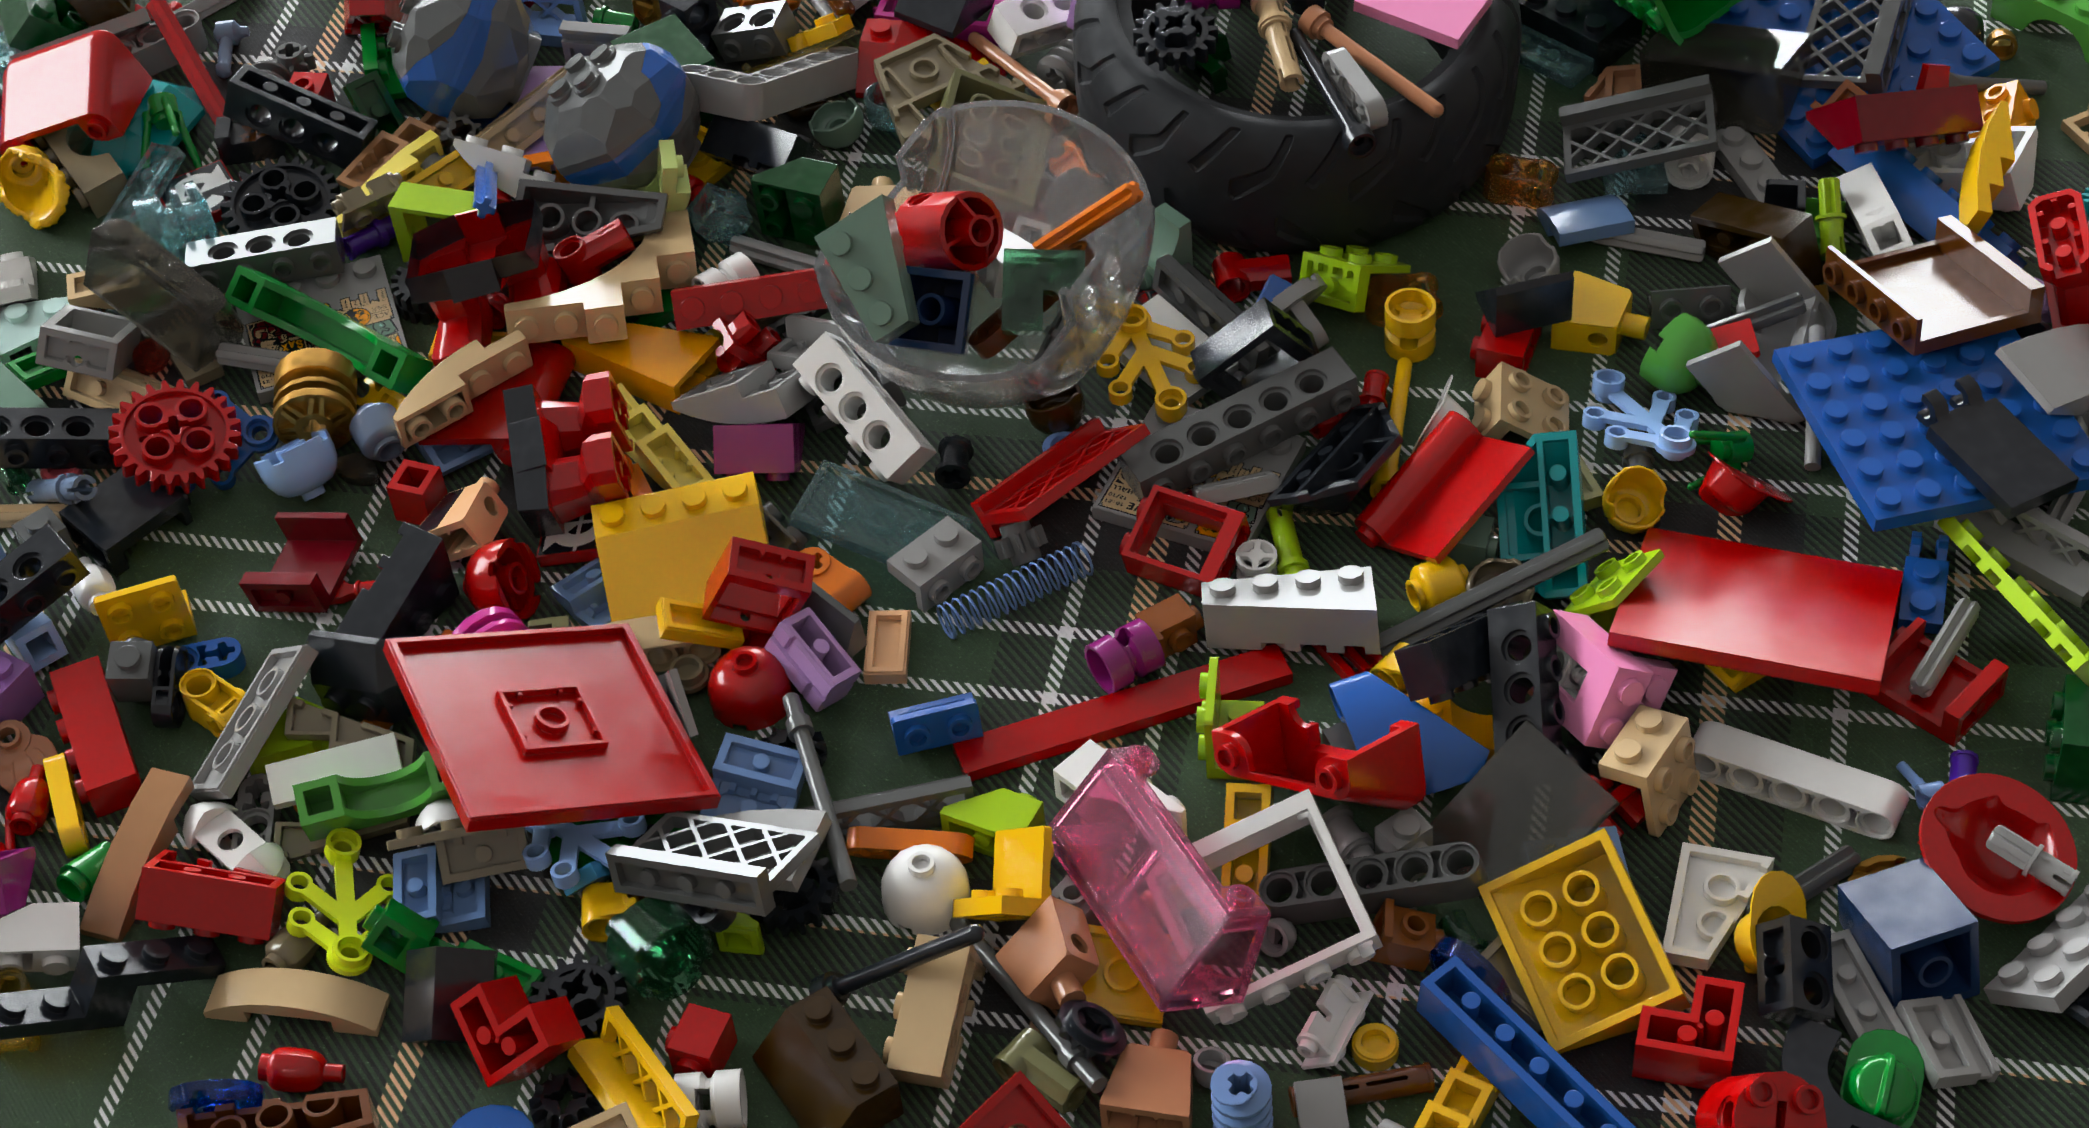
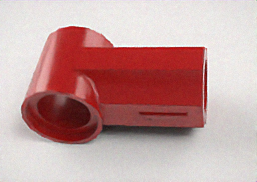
M618 218L583 238L573 235L563 239L555 246L553 256L573 286H578L598 277L603 266L633 251L636 247L624 224Z
M1228 251L1218 255L1212 263L1216 288L1233 303L1243 301L1253 291H1261L1268 277L1272 274L1292 283L1288 254L1245 259L1238 252Z

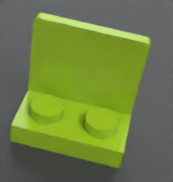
M1320 245L1319 251H1303L1299 280L1302 278L1306 279L1307 277L1311 280V276L1314 273L1319 274L1326 283L1327 288L1313 302L1353 313L1365 312L1370 274L1410 273L1411 265L1397 262L1398 255L1391 253L1375 252V255L1368 254L1369 248L1364 246L1346 245V249L1343 251L1342 247Z
M1661 549L1646 553L1638 550L1622 560L1617 561L1616 558L1606 560L1595 569L1594 574L1596 577L1590 583L1579 587L1570 595L1571 603L1563 611L1588 615L1609 633L1619 604L1665 557Z
M1210 657L1208 673H1200L1199 697L1206 700H1202V705L1197 706L1196 732L1204 733L1199 734L1198 760L1206 761L1208 779L1247 780L1231 776L1218 766L1214 757L1211 731L1263 706L1264 701L1221 700L1219 657Z

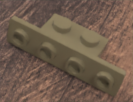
M460 818L441 821V830L423 833L422 825L395 830L397 839L386 842L388 851L435 842L443 885L527 869L522 855L524 848L529 845L525 827L466 832Z

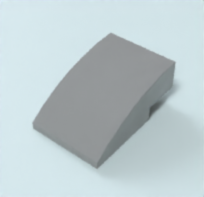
M770 359L707 378L671 402L674 411L710 422L757 424L786 419L818 395L813 396L803 388L798 381L801 374L796 368L777 374Z

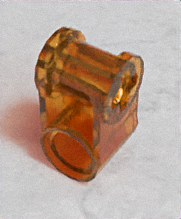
M1498 153L1489 157L1490 163L1485 168L1483 195L1488 201L1495 204L1523 206L1535 210L1540 207L1550 206L1553 203L1555 195L1552 187L1557 183L1559 177V169L1554 163L1545 159L1518 157L1507 153ZM1543 170L1542 179L1539 180V171ZM1537 189H1541L1539 199L1535 198Z
M1429 272L1399 275L1381 274L1371 278L1367 292L1366 317L1368 321L1376 326L1385 327L1384 304L1387 297L1394 291L1402 288L1413 287L1422 289L1421 283L1425 284L1426 288L1424 291L1430 293L1436 301V320H1438L1442 316L1444 309L1442 301L1436 294L1439 288L1437 278Z

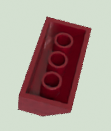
M1977 84L1857 95L1805 112L1806 119L1837 150L1854 148L1855 155L1876 152L1879 150L1878 146L1885 145V151L1889 152L1909 148L1910 142H1915L1916 148L1938 145L1939 139H1945L1946 145L1968 142V134L1979 132L1983 126Z

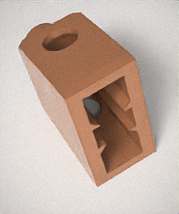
M1051 895L995 955L997 961L1027 998L1054 1010L1060 1009L1069 1000L1086 1001V995L1082 986L1094 975L1099 967V960L1084 911Z
M1163 1028L1155 1029L1151 1033L1149 1045L1135 1043L1126 1045L1100 1099L1099 1107L1102 1128H1192V1054L1188 1051L1177 1049L1179 1037L1175 1032Z

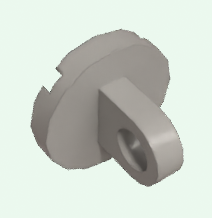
M1314 273L1311 276V280L1309 277L1300 279L1274 297L1271 303L1311 331L1319 349L1329 342V338L1308 305L1325 291L1327 285L1319 274Z

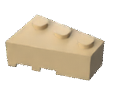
M917 933L914 947L939 937ZM973 945L904 972L905 975H908L904 992L899 991L897 993L893 1007V1017L897 1019L894 1036L887 1037L883 1049V1063L887 1064L886 1067L897 1081L949 1090L964 1042V1038L960 1036L964 1017H972L975 1007V1001L968 1000L973 980L983 981L986 968L983 966Z

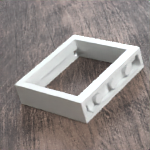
M1309 788L1141 867L1205 1014L1214 1025L1220 1022L1223 1025L1238 1022L1247 1016L1248 1009L1263 1002L1265 1005L1281 1002L1290 995L1289 990L1304 983H1307V985L1319 984L1333 975L1332 970L1347 963L1351 966L1362 964L1374 957L1375 950L1383 947ZM1311 824L1359 927L1360 933L1218 998L1170 889Z

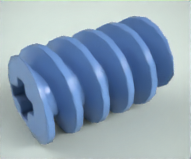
M1240 1059L1227 1061L1218 1066L1211 1076L1210 1083L1213 1128H1273L1272 1084L1269 1075L1264 1069L1251 1061Z

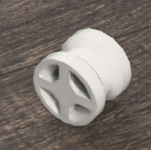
M1253 539L1242 543L1237 548L1235 553L1236 565L1238 566L1236 569L1237 579L1253 578L1264 573L1278 575L1276 566L1278 561L1277 550L1270 542Z

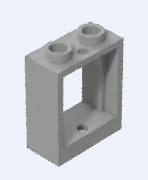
M67 304L40 326L35 363L113 380L138 357L143 321ZM75 356H80L83 360L82 363H77Z

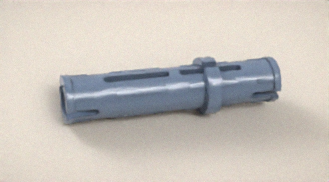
M66 473V475L61 474L57 478L34 479L27 484L26 492H33L34 495L27 496L32 503L59 502L64 505H72V501L73 504H76L80 501L92 499L96 495L98 487H90L89 484L97 483L90 475Z

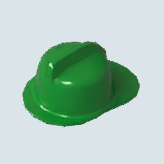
M1875 1029L1863 1033L1853 1042L1847 1055L1840 1097L1859 1110L1900 1127L1910 1128L1918 1111L1924 1081V1061L1918 1047L1907 1036L1894 1030Z

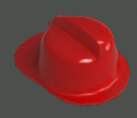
M1710 451L1707 452L1714 459L1703 479L1698 494L1703 501L1719 513L1726 516L1747 514L1768 496L1787 503L1793 502L1791 497L1774 486L1729 466Z

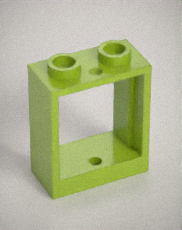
M402 182L387 207L403 262L409 261L413 234L428 227L425 216L445 219L454 214L476 209L473 208L474 192Z

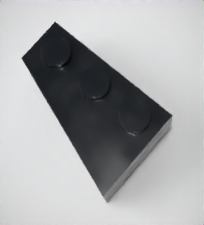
M714 115L699 151L712 160L725 162L724 164L750 175L758 174L801 157L820 161L824 157L822 153L813 147L815 141L806 136L786 132L782 128L763 121L761 124L755 121H744Z

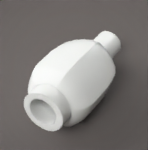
M81 557L79 560L90 574L73 587V592L79 604L86 611L98 616L93 599L97 596L117 591L111 574L105 568L92 563L89 557Z

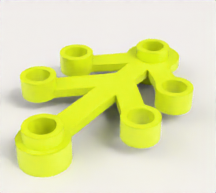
M336 828L327 835L324 847L326 859L334 866L336 900L315 885L309 874L300 871L288 875L284 893L291 901H307L338 925V935L315 920L314 912L306 907H295L289 912L286 929L292 936L298 938L308 936L327 951L326 961L329 967L336 973L344 976H357L369 969L373 958L371 953L361 948L368 931L359 935L357 933V924L370 914L376 904H387L393 898V891L383 889V887L393 888V874L381 875L377 879L376 885L355 901L353 863L359 858L362 840L359 834L352 829ZM293 885H301L305 888L298 889L293 887ZM303 920L307 924H298L295 921Z

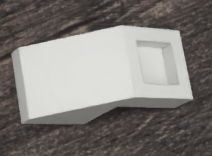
M23 251L0 255V306L38 300L35 258L30 256L24 257Z

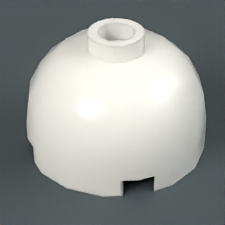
M921 844L913 845L900 851L889 862L881 879L884 913L892 925L898 929L899 924L904 928H909L914 935H917V933L935 935L951 929L949 922L953 916V899L971 898L969 877L965 867L957 856L941 846Z

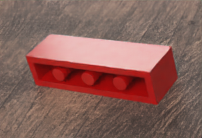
M826 266L672 289L670 292L677 331L712 326L711 324L719 317L731 323L742 311L748 313L754 319L832 307Z
M97 655L49 672L54 689L47 691V696L54 714L58 715L61 713L63 717L55 722L64 745L71 743L72 748L64 751L72 773H80L81 778L74 780V784L82 805L90 802L97 818L129 807L141 787L142 781L113 692L105 680L106 673L99 656Z

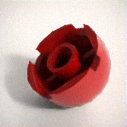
M516 538L495 540L485 544L472 554L465 569L463 589L477 612L494 606L505 607L513 611L521 620L528 619L535 613L540 603L541 595L534 596V583L541 582V575L536 557L526 543H516L514 541Z
M741 646L728 651L718 659L709 674L708 697L715 718L723 725L733 728V724L746 725L747 731H757L774 725L786 716L782 698L785 694L794 692V687L787 677L783 666L774 655L760 646Z

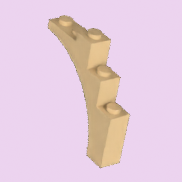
M688 209L666 212L662 232L645 235L643 242L628 258L593 280L555 294L504 304L508 335L519 330L526 337L528 344L588 336L589 344L628 339L625 316L664 312L661 290L692 286V279L698 275Z

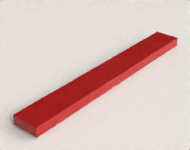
M1277 644L1265 646L1262 650H1252L1219 660L1221 700H1239L1293 683V673ZM1209 664L983 732L982 737L952 743L953 752L962 774H968L972 782L1079 749L1089 739L1099 743L1197 713V706H1201L1202 700H1206L1199 697L1200 673H1208Z

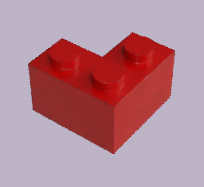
M517 975L479 983L449 1004L488 1088L528 1077L585 1038L567 996L530 1004Z
M1697 975L1691 1013L1642 1005L1635 1043L1632 1077L1708 1090L1714 1083L1726 1077H1731L1745 983Z

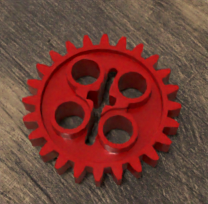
M183 379L178 380L175 388H170L166 380H162L160 390H155L151 385L147 384L146 395L142 396L133 391L131 393L132 404L121 401V413L112 414L113 426L108 427L110 454L114 456V464L116 467L122 466L125 478L135 475V482L138 487L150 481L151 492L155 493L161 485H166L168 495H172L175 486H181L183 491L189 494L190 484L196 483L203 490L206 488L205 478L209 477L216 482L220 481L219 469L230 472L231 460H238L239 458L238 447L242 446L241 421L236 418V408L234 406H227V397L225 395L215 399L213 387H210L203 393L200 392V385L197 381L190 389L184 388Z

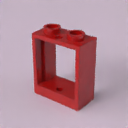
M1154 484L1149 496L1143 497L1140 501L1136 513L1137 521L1132 531L1124 535L1119 552L1127 573L1202 597V582H1211L1217 578H1230L1236 566L1235 553L1237 548L1248 540L1251 530L1246 513ZM1166 515L1219 532L1200 574L1146 557Z
M733 536L706 583L702 619L772 635L777 625L784 619L799 612L810 596L816 556ZM740 615H746L749 621H743Z

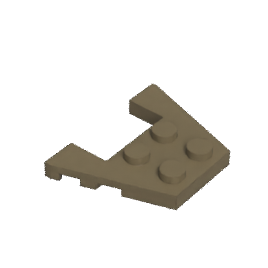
M936 33L874 60V73L901 146L904 149L932 137L933 125L919 110L942 100L955 68L962 69L1024 93L1025 84L1016 77L1011 81L1000 75V69L990 63L982 65L971 59L969 51Z
M292 697L287 705L284 732L287 740L329 741L330 749L393 733V731L364 721L360 723L340 716L338 712L326 708L320 709L305 704L303 700ZM394 732L404 768L416 761L417 743L413 738ZM411 816L355 830V832L364 841L410 827ZM275 822L273 842L283 849L284 856L288 862L324 852L326 838L310 842L300 822Z

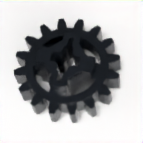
M1172 0L1170 7L1167 8L1161 3H1157L1155 12L1145 9L1143 11V19L1135 20L1133 46L1136 47V55L1138 57L1145 56V64L1147 66L1155 62L1159 63V71H1164L1167 66H1173L1175 73H1179L1183 65L1194 70L1195 61L1206 64L1208 62V54L1216 53L1218 26H1215L1214 16H1206V9L1204 7L1192 10V2H1187L1184 7H1178L1176 0Z
M816 854L798 892L775 890L773 897L776 907L766 917L750 914V917L759 922V924L763 922L764 930L767 934L773 932L776 927L781 928L783 937H788L793 928H797L801 935H805L807 931L806 925L810 923L818 928L822 927L821 915L833 916L835 913L833 902L840 901L839 883L835 870H831L829 859L825 857L818 860ZM813 879L819 883V889L815 888Z
M575 954L573 963L568 965L562 958L557 959L558 969L553 972L550 969L543 968L541 972L544 982H532L531 988L534 995L527 998L529 1003L532 1004L567 996L585 1035L584 1039L589 1037L591 1039L600 1038L599 1033L602 1029L606 1007L619 1005L626 1014L624 1006L630 1004L623 974L616 973L614 963L611 961L601 966L598 955H594L586 963L583 962L580 954ZM599 985L603 986L608 991V995L603 993L602 987H600Z

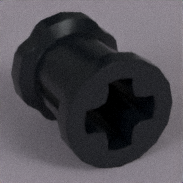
M958 435L944 437L938 444L940 464L935 469V480L944 488H964L971 479L968 462L973 457L974 448L971 441L965 437Z

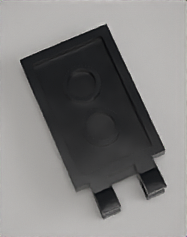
M1969 374L1955 381L1954 386L1961 393L1950 398L1949 404L1954 410L1949 411L1946 399L1937 389L1922 394L1921 401L1928 408L1918 411L1916 419L1928 427L1926 439L2008 520L2076 489L2079 477L1997 398L1985 402L1978 383Z

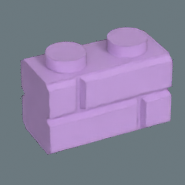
M810 607L780 622L774 630L773 636L769 638L764 647L781 663L789 680L803 694L804 698L816 712L845 697L862 672Z

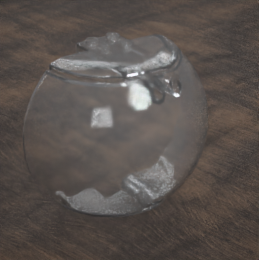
M1019 100L972 101L952 105L950 109L941 107L919 124L895 155L901 180L889 193L888 197L894 199L896 212L910 196L919 193L980 192L991 199L1001 214L1003 227L1032 244L1125 183L1137 182L1139 189L1143 192V198L1134 206L1081 239L1090 245L1096 255L1070 290L1062 287L1058 292L1059 300L1002 351L989 359H981L970 345L968 356L965 357L874 342L823 252L820 250L814 265V271L824 302L833 321L849 345L866 363L890 382L927 400L953 407L1002 409L1029 404L1064 392L1084 377L1108 349L1126 320L1141 287L1151 255L1155 231V206L1151 203V196L1146 182L1135 162L1111 136L1083 118L1059 108ZM1057 254L1056 256H1054V257H1052L1051 259H1049L1048 261H1046V262L1044 263V268H1045L1052 260H1054L1059 254ZM976 271L968 272L974 273L978 278L970 335L981 323L1010 299L993 298L984 283H981ZM1061 308L1064 327L1041 358L1032 363L1046 336L1044 333L1046 326L1052 325Z

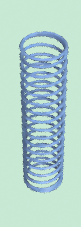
M1079 541L1072 542L1071 547L1064 546L1062 551L1055 550L1054 555L1047 554L1045 559L1038 558L1037 563L1030 562L1028 567L1021 566L1019 571L1012 570L1011 575L1004 574L1002 579L995 578L994 583L989 581L985 587L978 586L976 591L969 590L968 595L963 593L959 599L952 598L950 603L943 602V605H937V615L943 630L949 638L957 639L955 626L945 609L947 604L951 608L957 628L962 634H966L965 625L959 613L953 607V601L956 600L960 605L965 623L970 630L974 631L975 626L972 617L962 603L963 596L968 599L969 607L976 623L979 626H983L982 616L971 599L970 594L972 592L977 596V601L984 618L991 623L992 616L989 608L979 594V589L981 588L985 591L992 613L996 618L1000 619L999 607L988 591L989 584L994 587L995 596L1000 608L1005 614H1009L1008 604L996 586L998 580L1002 582L1008 603L1013 610L1017 611L1018 605L1015 596L1005 582V577L1007 576L1011 579L1012 587L1019 603L1026 607V598L1021 587L1013 578L1014 573L1019 574L1022 588L1030 602L1034 603L1035 601L1033 590L1039 598L1043 599L1042 587L1035 574L1031 571V565L1036 566L1042 587L1050 595L1052 594L1050 582L1056 590L1060 591L1059 579L1064 586L1068 587V576L1075 583L1078 580L1077 573L1083 579L1086 578V574L1092 576L1094 572L1093 563L1086 548ZM1076 545L1086 555L1091 567V573L1085 569L1079 558ZM1065 549L1070 550L1073 564L1065 555ZM1057 553L1062 555L1064 567L1056 558ZM1074 556L1076 557V559H1077L1079 565H1080L1081 568H1082L1083 575H1082V573L1080 572V570H1079V568H1078V566H1077V564H1076V561H1075ZM1048 557L1053 558L1057 574L1055 573L1052 566L1048 563ZM1066 560H1067V562L1069 563V565H1070V567H1071V569H1072V571H1073V574H1074L1075 579L1073 578V576L1071 575V573H1070V571H1069V569H1068ZM1040 561H1043L1045 563L1049 579L1047 578L1042 568L1039 566ZM1057 564L1059 565V567L1061 568V570H1062V572H1063V574H1064V577H1065V579H1066V583H1065V581L1063 580V578H1062V576H1061V574H1060V572H1059V569H1058ZM1024 568L1028 571L1029 579L1033 587V590L1025 576L1022 574V569ZM1049 569L1052 571V573H1053V575H1054V577H1055V579H1056V582H1057L1058 587H1057L1056 584L1054 583V581H1053V579H1052V577H1051V574H1050ZM1041 573H1042V575L1044 576V578H1045V580H1046V582H1047V585H1048V587H1049V590L1047 589V587L1045 586V584H1044V582H1043ZM1032 577L1034 578L1035 582H1036L1037 585H1038V588H1039V590H1040V594H1039V592L1037 591V589H1036V587H1035V584H1034V582H1033ZM1024 582L1026 583L1032 598L1028 594ZM1016 587L1018 588V590H1019V592H1020V594H1021V596H1022L1023 602H1022V600L1020 599V597H1019V595H1018V592H1017V590H1016ZM1007 590L1009 591V593H1010V595H1011V597H1012V599H1013L1014 605L1012 604V602H1011V600H1010V598H1009V595H1008V593H1007ZM999 595H1000L1001 599L1003 600V603H1004V605H1005V608L1003 607V605H1002V603H1001V601H1000ZM990 598H991V600H992V602H993V604H994V606H995V608H996L997 613L995 612V610H994V608H993V606H992V604H991ZM982 604L984 605V607H985V609H986V611H987L988 617H987V615H986V613H985V611H984V609H983V607H982ZM939 607L942 609V615H943V619H944L945 625H944V623H943V621H942V618H941V615H940V611H939ZM965 612H966V614H967V616H968V618H969V620H970V623H969L968 620H967V617H966V615H965Z

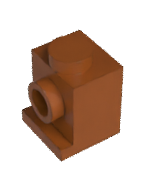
M1179 593L1135 614V619L1140 618L1145 621L1156 635L1164 653V666H1166L1167 657L1177 652H1182L1197 643V631L1204 628V621L1199 610L1194 605L1189 606Z
M1385 898L1372 922L1383 947L1375 950V955L1370 961L1424 972L1431 958L1440 955L1444 943V930L1436 928V914L1394 905V899Z

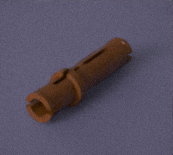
M1429 1062L1342 1078L1346 1108L1426 1092L1433 1093L1435 1090L1434 1076ZM1337 1074V1075H1331V1076H1329V1077H1335V1076H1341V1075H1340V1074ZM1291 1086L1288 1089V1097L1293 1117L1296 1118L1298 1115L1294 1088Z

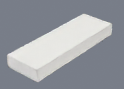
M394 732L265 765L272 803L276 810L296 805L292 785L335 774L349 778H365L391 773L403 768Z

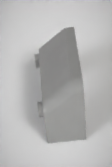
M1771 236L1719 258L1718 264L1740 288L1736 313L1746 311L1794 292H1799L1803 296L1807 311L1802 315L1755 331L1761 353L1758 358L1740 340L1688 360L1686 367L1713 397L1715 403L1725 411L1797 424L1805 421L1806 418L1772 363L1774 349L1808 343L1809 327L1813 325L1825 327V340L1835 338L1837 320L1830 304Z

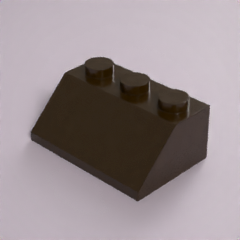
M828 986L787 1007L752 1056L755 1065L800 1128H880L904 1114L897 1080Z

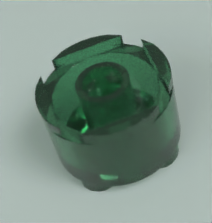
M649 897L644 898L629 907L623 914L613 916L605 928V933L608 936L606 955L609 963L642 997L648 1000L649 997H656L659 1001H669L686 993L703 975L699 968L704 959L706 958L710 962L713 954V939L709 931L704 926L695 922L677 902Z

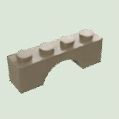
M78 124L34 138L40 150L46 149L43 152L47 154L51 163L56 164L58 168L61 167L59 170L64 172L66 184L71 188L75 187L71 191L82 209L89 207L97 219L136 198L123 171L109 153L95 156L81 155L93 139Z

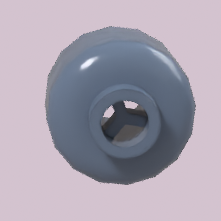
M371 402L364 404L357 410L349 426L351 436L361 453L370 460L390 461L398 457L405 449L401 445L393 420L397 410L389 403Z

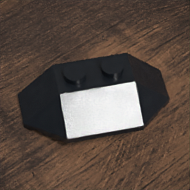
M1377 402L1352 407L1267 499L1269 506L1307 516L1329 514L1334 517L1346 512L1352 505L1351 501L1360 491L1370 486L1371 479L1403 442L1384 403Z
M314 629L311 631L305 644H308L319 653L308 672L311 683L321 699L323 708L338 712L340 716L394 724L413 716L384 655V640Z

